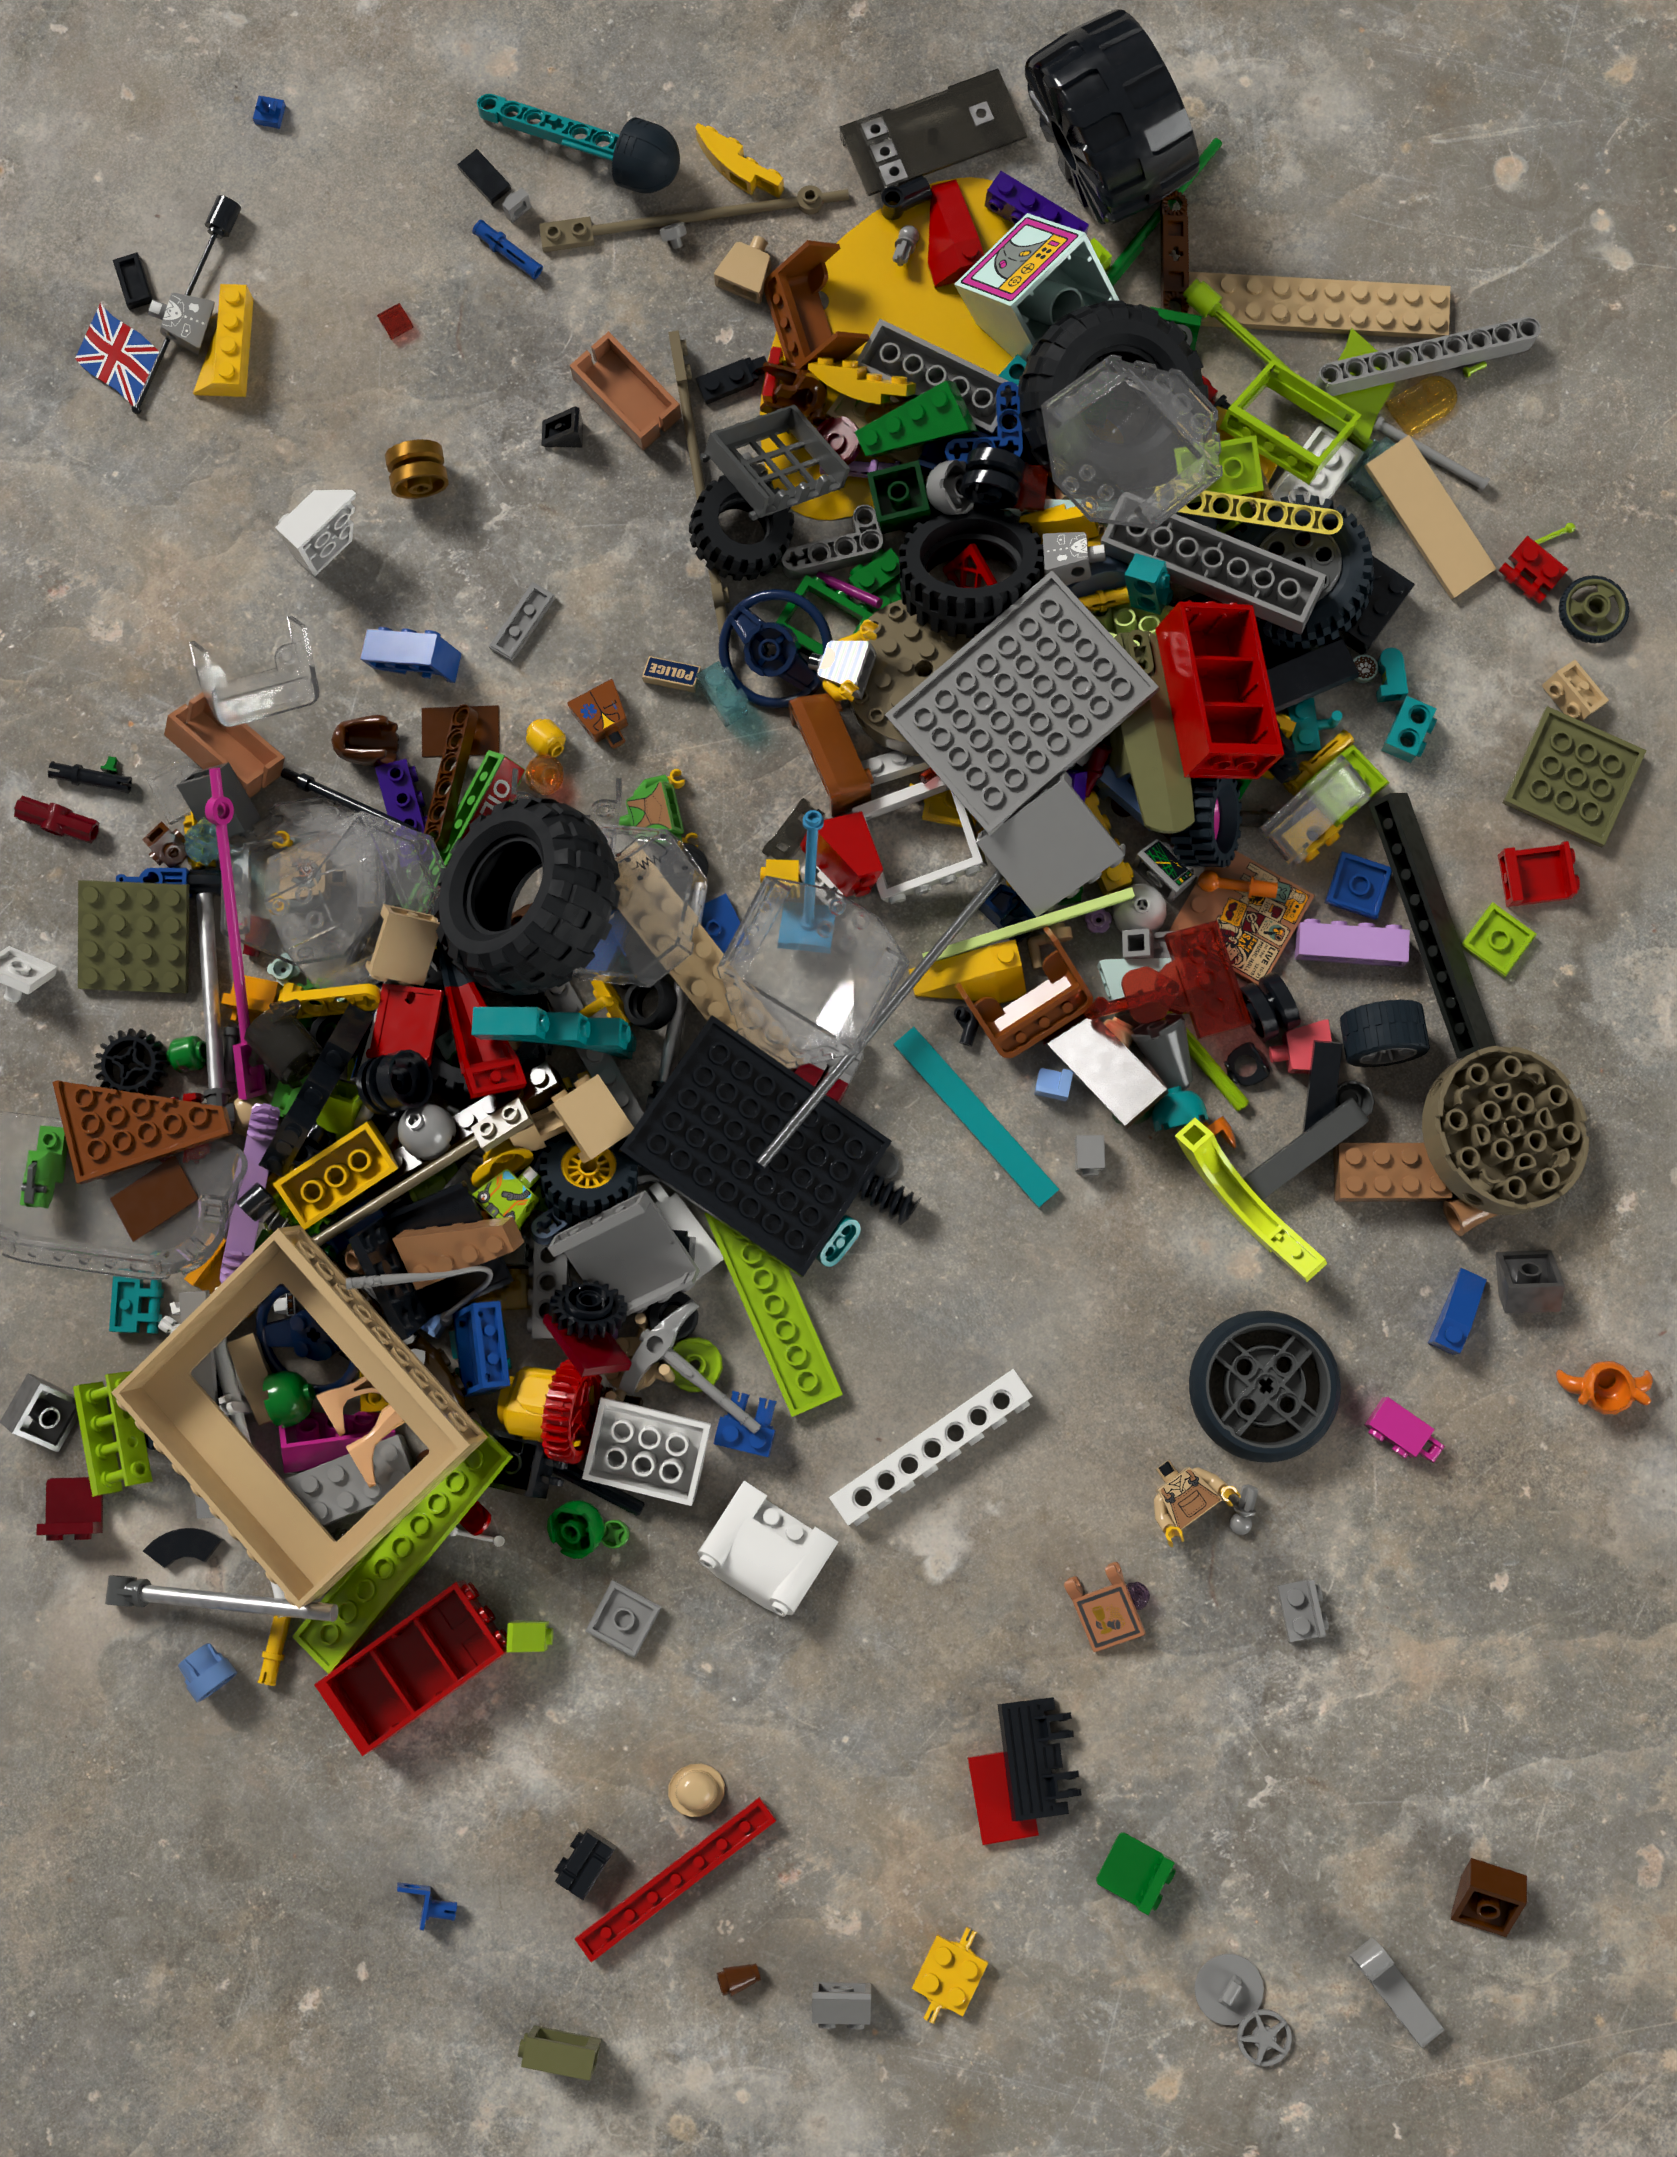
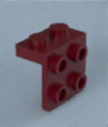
M89 1477L50 1478L47 1480L45 1524H37L36 1535H46V1541L64 1540V1535L74 1534V1540L92 1539V1534L103 1533V1495L92 1497Z

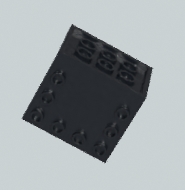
M463 1180L377 1218L348 1240L366 1276L403 1274L408 1272L393 1242V1238L402 1231L425 1229L426 1227L451 1226L457 1223H475L484 1220L466 1181ZM502 1256L478 1265L490 1268L493 1272V1278L490 1284L473 1299L514 1281ZM478 1271L456 1275L417 1290L412 1282L372 1287L393 1331L403 1341L413 1335L433 1316L451 1309L486 1280L487 1273Z

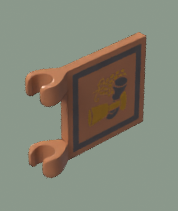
M1118 1562L1110 1563L1105 1568V1573L1112 1584L1110 1586L1083 1595L1081 1583L1077 1576L1069 1578L1064 1583V1587L1073 1601L1093 1652L1146 1634Z

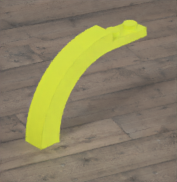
M1194 1118L1175 1135L1182 1151L1211 1191L1240 1224L1270 1253H1275L1306 1282L1327 1265L1326 1259L1284 1223L1256 1195L1230 1163L1219 1146L1214 1133L1198 1119Z

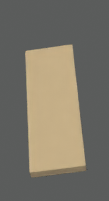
M1410 435L1364 465V468L1450 599L1457 597L1497 569Z

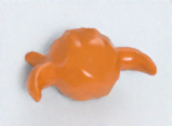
M1604 1361L1592 1364L1586 1370L1583 1377L1568 1375L1560 1369L1556 1372L1557 1381L1564 1390L1580 1395L1578 1398L1579 1404H1587L1594 1411L1600 1412L1603 1415H1617L1619 1412L1630 1408L1633 1401H1637L1645 1406L1651 1403L1650 1397L1645 1393L1651 1388L1653 1383L1652 1375L1648 1370H1645L1644 1375L1641 1377H1632L1624 1365L1614 1361Z

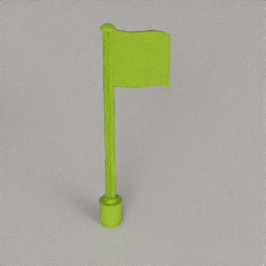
M1196 279L1183 294L1187 299L1186 302L1203 318H1206L1208 315L1212 318L1215 317L1266 364L1274 359L1290 369L1222 308L1223 305L1220 303L1222 297L1205 281L1201 282ZM1351 327L1345 349L1338 360L1377 352V350ZM1395 382L1333 396L1362 415L1349 437L1361 451L1367 452L1372 447L1373 441L1369 439L1377 415L1390 395Z

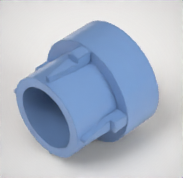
M210 1643L198 1648L178 1664L180 1671L186 1679V1688L197 1703L216 1692L238 1673L230 1661L224 1658L221 1653H218Z

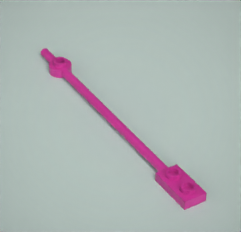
M209 768L212 797L206 803L205 815L207 820L216 826L241 1043L233 1045L239 1099L248 1100L266 1094L267 1091L261 1040L252 1039L227 830V824L234 815V806L231 800L223 795L221 769Z

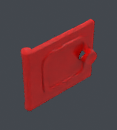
M383 983L371 1046L366 1051V1057L373 1058L401 1050H413L418 1052L430 1066L444 991Z

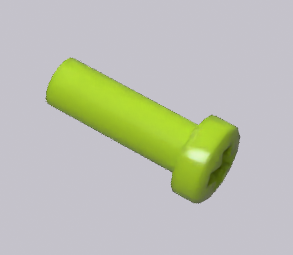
M1482 361L1469 368L1464 367L1463 375L1466 378L1470 377L1472 373L1487 367L1486 362Z

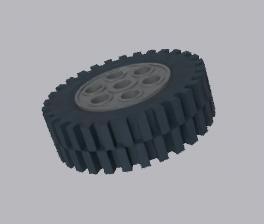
M1296 495V503H1293L1335 510L1332 500L1326 498L1324 504L1320 505L1319 496L1311 495L1309 503L1304 501L1303 495ZM1288 496L1280 498L1281 502L1289 503ZM1339 504L1336 511L1341 514L1343 525L1335 534L1326 535L1242 522L1243 532L1238 529L1234 532L1233 537L1271 553L1276 549H1282L1284 553L1280 555L1281 557L1326 575V584L1302 634L1255 616L1260 639L1264 642L1270 637L1272 644L1280 647L1281 642L1286 641L1287 648L1295 649L1296 642H1301L1304 649L1310 648V640L1316 639L1318 646L1325 644L1324 636L1329 634L1332 640L1339 637V628L1342 627L1345 632L1352 627L1351 619L1353 618L1358 621L1361 617V607L1366 609L1369 603L1368 594L1372 595V581H1374V565L1370 541L1365 535L1363 526L1361 524L1357 525V518L1352 513L1347 517L1346 508ZM1272 506L1268 510L1267 516L1272 522H1278L1283 517V511L1280 507ZM1300 510L1295 515V521L1300 526H1306L1310 521V515L1307 511ZM1332 514L1325 515L1322 520L1323 527L1327 530H1333L1337 526V518ZM1301 539L1310 540L1306 546L1297 545V542ZM1323 554L1331 556L1326 562L1317 560Z

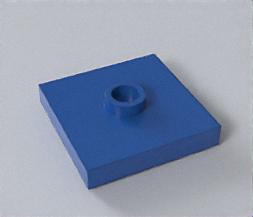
M1341 851L1324 903L1377 920L1392 875L1391 867Z
M726 893L704 904L701 926L724 955L750 943Z

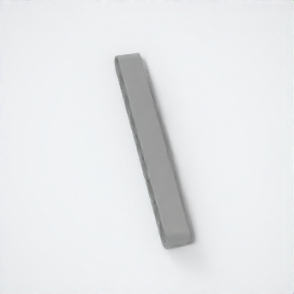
M1524 317L1326 363L1320 368L1314 385L1331 396H1336L1524 352L1533 346L1541 332V325L1535 318ZM1324 378L1330 379L1332 382H1328Z

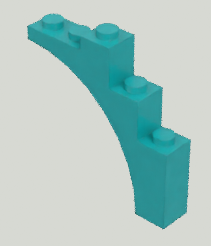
M473 1007L471 1035L481 1040L526 1041L564 1045L598 1051L620 1059L631 1060L633 1052L636 1051V1037L628 1023L621 1018H588L577 1012H545L538 1007Z

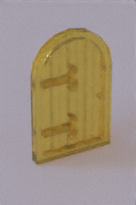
M1431 376L1385 403V406L1403 432L1412 437L1445 417L1454 409L1457 402V390L1449 379L1442 376Z

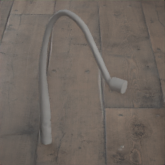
M472 1266L446 1272L385 1274L345 1278L346 1290L352 1288L359 1289L443 1279L478 1271L487 1273L486 1280L478 1288L447 1312L441 1314V1325L449 1326L452 1314L490 1284L493 1272L485 1266Z

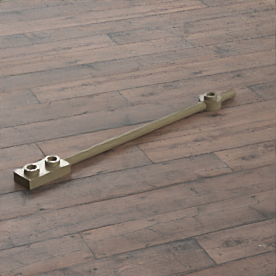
M808 185L801 188L796 197L598 225H592L590 216L540 223L543 252L593 246L595 245L593 236L662 227L678 222L690 223L799 207L803 213L811 215L819 212L824 203L849 200L848 189L822 193L816 186ZM808 195L814 196L812 200L806 199Z
M678 330L668 332L696 499L698 500L701 492L705 490V483L688 387V380H692L690 364L684 363L683 357L688 355L686 339L680 340ZM708 569L720 635L727 618L725 603H730L727 587H722L719 576L720 572L716 569L712 571Z
M518 1097L473 1125L471 1129L475 1136L312 1239L320 1247L478 1146L485 1152H488L531 1125L533 1121L524 1103Z

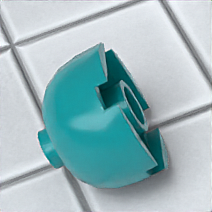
M1181 1086L1169 1088V1093L1155 1104L1152 1113L1155 1132L1162 1130L1161 1125H1163L1164 1130L1185 1126L1194 1118L1200 1121L1199 1116L1201 1121L1209 1119L1207 1109L1200 1096L1193 1091H1182Z

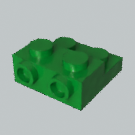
M892 548L886 552L884 549H881L871 557L872 562L865 567L859 564L849 573L851 576L848 578V584L883 599V604L879 609L862 602V604L872 610V614L895 601L901 600L899 557Z

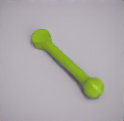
M1567 523L1564 528L1539 538L1535 542L1539 545L1566 532L1572 533L1575 531V525Z

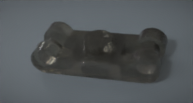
M805 798L800 800L791 815L773 838L764 846L763 854L767 857L772 856L776 860H791L801 848L800 844L807 832V829L803 827L799 819L806 812L815 810L810 806L808 800ZM817 809L816 811H819L822 817L824 818L825 813L820 809ZM781 842L788 847L785 852L778 848Z

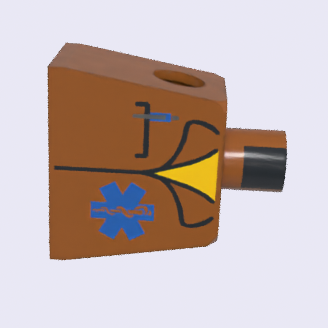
M612 679L567 702L572 715L594 742H599L606 738L612 749L625 743L626 740L620 730L627 727L628 722Z

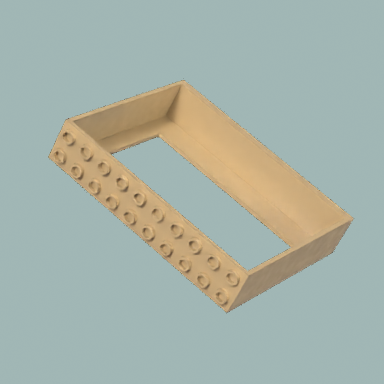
M300 1225L278 1228L111 1392L117 1399L118 1406L134 1418L136 1427L143 1433H147L153 1440L155 1449L161 1454L166 1455L172 1462L174 1471L186 1478L191 1484L190 1488L193 1493L205 1500L209 1505L210 1512L224 1522L228 1527L229 1534L243 1544L247 1549L248 1556L263 1567L267 1578L272 1583L277 1584L284 1592L286 1600L298 1609L321 1598L488 1438L361 1293L355 1288L346 1290V1276ZM281 1283L285 1285L429 1449V1454L338 1541L328 1533L191 1375V1371Z

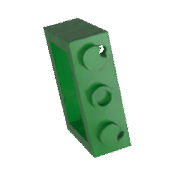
M805 575L794 592L805 597L807 592L810 591L859 620L860 623L853 634L858 631L865 620L873 615L869 607L862 603L855 604L849 600L848 595L840 590H836V592L831 590L818 577L811 578ZM788 602L776 622L784 624L794 632L801 645V652L808 657L812 653L822 655L823 645L788 625L789 620L798 608L797 605Z

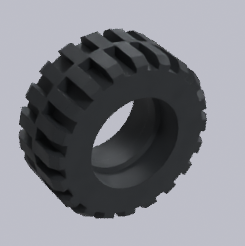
M722 475L718 481L713 480L707 485L695 504L689 523V533L692 534L690 542L693 548H698L695 554L699 560L705 559L707 562L705 566L711 571L713 569L720 571L719 576L726 578L727 575H731L735 581H741L745 576L748 581L755 580L759 574L760 576L767 575L772 568H776L780 563L794 534L792 526L795 522L794 514L789 512L791 508L789 507L758 518L757 520L764 531V539L761 542L741 544L730 539L723 532L719 524V514L731 509H739L748 513L754 511V509L727 477ZM771 481L767 482L766 485L774 494L780 490L778 487L776 489L771 487Z

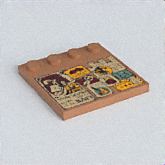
M1234 851L1235 858L1230 860L1231 864L1229 866L1205 867L1204 871H1214L1222 878L1250 881L1251 876H1253L1255 880L1278 883L1276 899L1258 896L1248 898V892L1217 888L1212 892H1205L1199 887L1197 881L1169 931L1180 930L1182 932V945L1259 987V978L1271 973L1315 895L1243 854Z

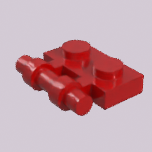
M1526 536L1508 557L1516 566L1512 568L1505 562L1498 570L1506 577L1505 580L1509 584L1514 583L1524 591L1523 595L1528 599L1532 598L1540 604L1546 597L1539 590L1540 586L1544 587L1548 592L1551 591L1568 571V568L1529 536ZM1522 570L1534 579L1532 584L1520 575Z

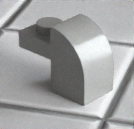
M1149 928L1122 930L1124 959L1183 958L1182 932L1180 930L1154 933Z

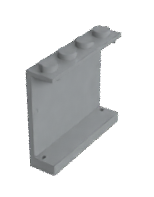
M1066 771L1027 805L1006 820L992 835L982 830L977 836L976 844L1036 917L1042 913L1049 914L1058 906V902L1065 897L1070 899L1075 896L1080 890L1079 887L1087 882L1089 884L1095 882L1102 875V871L1109 866L1111 868L1116 867L1123 861L1126 846L1124 843L1119 846L1072 788V778Z
M646 1190L556 1234L548 1247L553 1257L564 1252L583 1280H587L588 1283L598 1281L601 1286L609 1284V1290L618 1289V1295L625 1296L624 1302L627 1303L626 1317L634 1312L636 1314L644 1312L651 1304L657 1301L658 1303H663L680 1290L681 1292L690 1290L695 1285L696 1278L700 1272Z

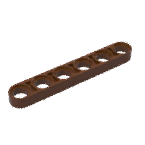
M466 704L458 706L451 718L422 837L423 845L434 853L443 851L448 845L478 722V712ZM442 811H444V814L439 819L440 814L442 813ZM439 834L438 839L433 844L435 837Z

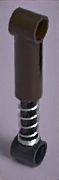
M258 1182L236 1201L238 1206L252 1220L256 1222L259 1219L261 1223H266L268 1230L272 1229L275 1232L278 1228L292 1226L288 1222V1218H284L280 1214V1210L274 1205L276 1200ZM320 1246L322 1251L330 1258V1260L338 1267V1269L346 1276V1278H351L338 1265V1263ZM362 1288L357 1289L381 1316L384 1313L381 1305Z

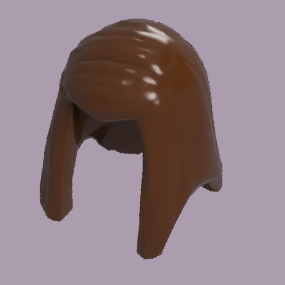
M383 715L365 716L343 721L337 725L331 739L333 750L345 761L369 767H377L395 762L398 757L396 753L399 752V735L396 733L398 725L389 721Z

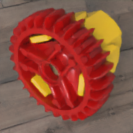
M567 1359L560 1364V1367L556 1368V1371L525 1366L516 1372L515 1377L510 1376V1386L500 1390L497 1405L498 1419L501 1424L505 1425L508 1433L523 1436L522 1438L526 1440L542 1442L545 1454L554 1461L574 1464L583 1460L589 1451L598 1412V1400L602 1395L603 1385L600 1384L602 1381L600 1374L581 1377L571 1361Z

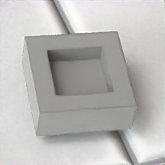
M522 187L517 192L510 193L504 203H502L505 216L511 223L515 222L532 207L529 195Z

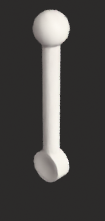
M457 1527L449 1534V1536L460 1535L492 1542L497 1547L503 1546L505 1543V1539L501 1535L496 1537L482 1534L473 1536L468 1531L460 1530Z

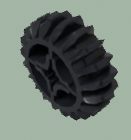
M129 1028L127 1036L120 1030L117 1034L118 1039L112 1035L108 1036L110 1044H100V1047L105 1050L104 1053L95 1054L101 1060V1063L94 1064L95 1069L102 1070L95 1075L96 1079L103 1080L100 1087L145 1095L147 1091L151 1095H155L156 1091L153 1087L155 1085L163 1087L164 1085L159 1081L160 1077H168V1073L162 1069L170 1066L168 1061L162 1060L166 1058L167 1052L161 1050L164 1044L161 1041L155 1042L156 1036L153 1034L146 1035V1031L142 1029L136 1034L133 1028ZM133 1045L132 1047H129L126 1054L122 1056H117V1054L122 1049ZM144 1046L150 1053L151 1066L146 1065L143 1061L144 1053L142 1051ZM134 1061L137 1065L141 1066L142 1068L135 1067L134 1069L128 1068V1066L122 1063L129 1064L130 1062L133 1063ZM113 1064L120 1067V1078H122L120 1084L114 1077ZM140 1075H147L143 1081L132 1085V1083L135 1084L136 1079Z

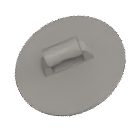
M1222 1954L1213 1957L1202 1966L1195 1981V1997L1200 2009L1209 2019L1222 2025L1240 2024L1247 2014L1259 2009L1263 1999L1264 1987L1259 1971L1248 1959L1236 1954Z

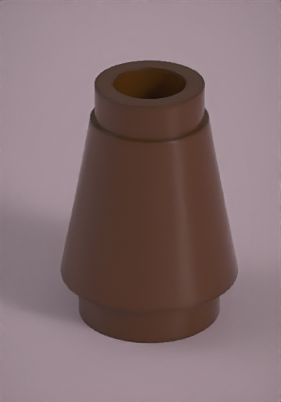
M756 1963L722 1968L723 1971L716 1973L723 1996L730 1994L732 1997L756 1982L761 1981Z

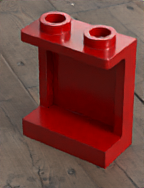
M1564 841L1560 845L1523 850H1515V847L1504 848L1498 854L1506 907L1572 899L1580 889V880L1578 875L1574 873L1573 868L1575 852L1573 848H1570L1569 841Z

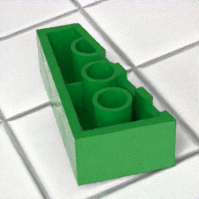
M946 380L856 430L855 434L865 456L878 457L911 447L953 438L958 435L973 433L978 430L956 382Z

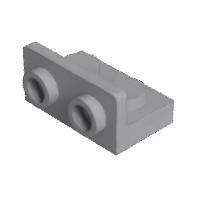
M1312 1579L1277 1585L1288 1642L1326 1637L1325 1630L1329 1629L1326 1613H1321L1319 1602L1323 1601L1320 1585H1315V1581Z

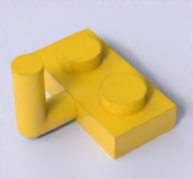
M599 976L591 981L596 1000L578 1013L589 1018L606 1007L608 1018H621L628 1023V1026H632L633 1023L625 1015L624 1002L610 979Z

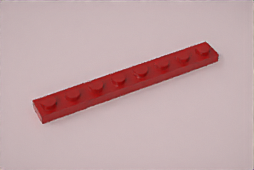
M759 1796L574 1938L592 1963L775 1823L777 1819Z

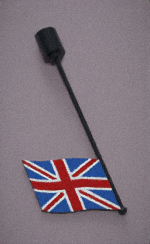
M217 195L207 217L205 226L208 228L207 232L211 237L185 295H191L216 238L229 237L241 211V206L226 196ZM100 303L75 359L89 374L123 396L132 405V412L139 414L141 413L140 407L170 339L165 338L159 351L139 332L113 317Z

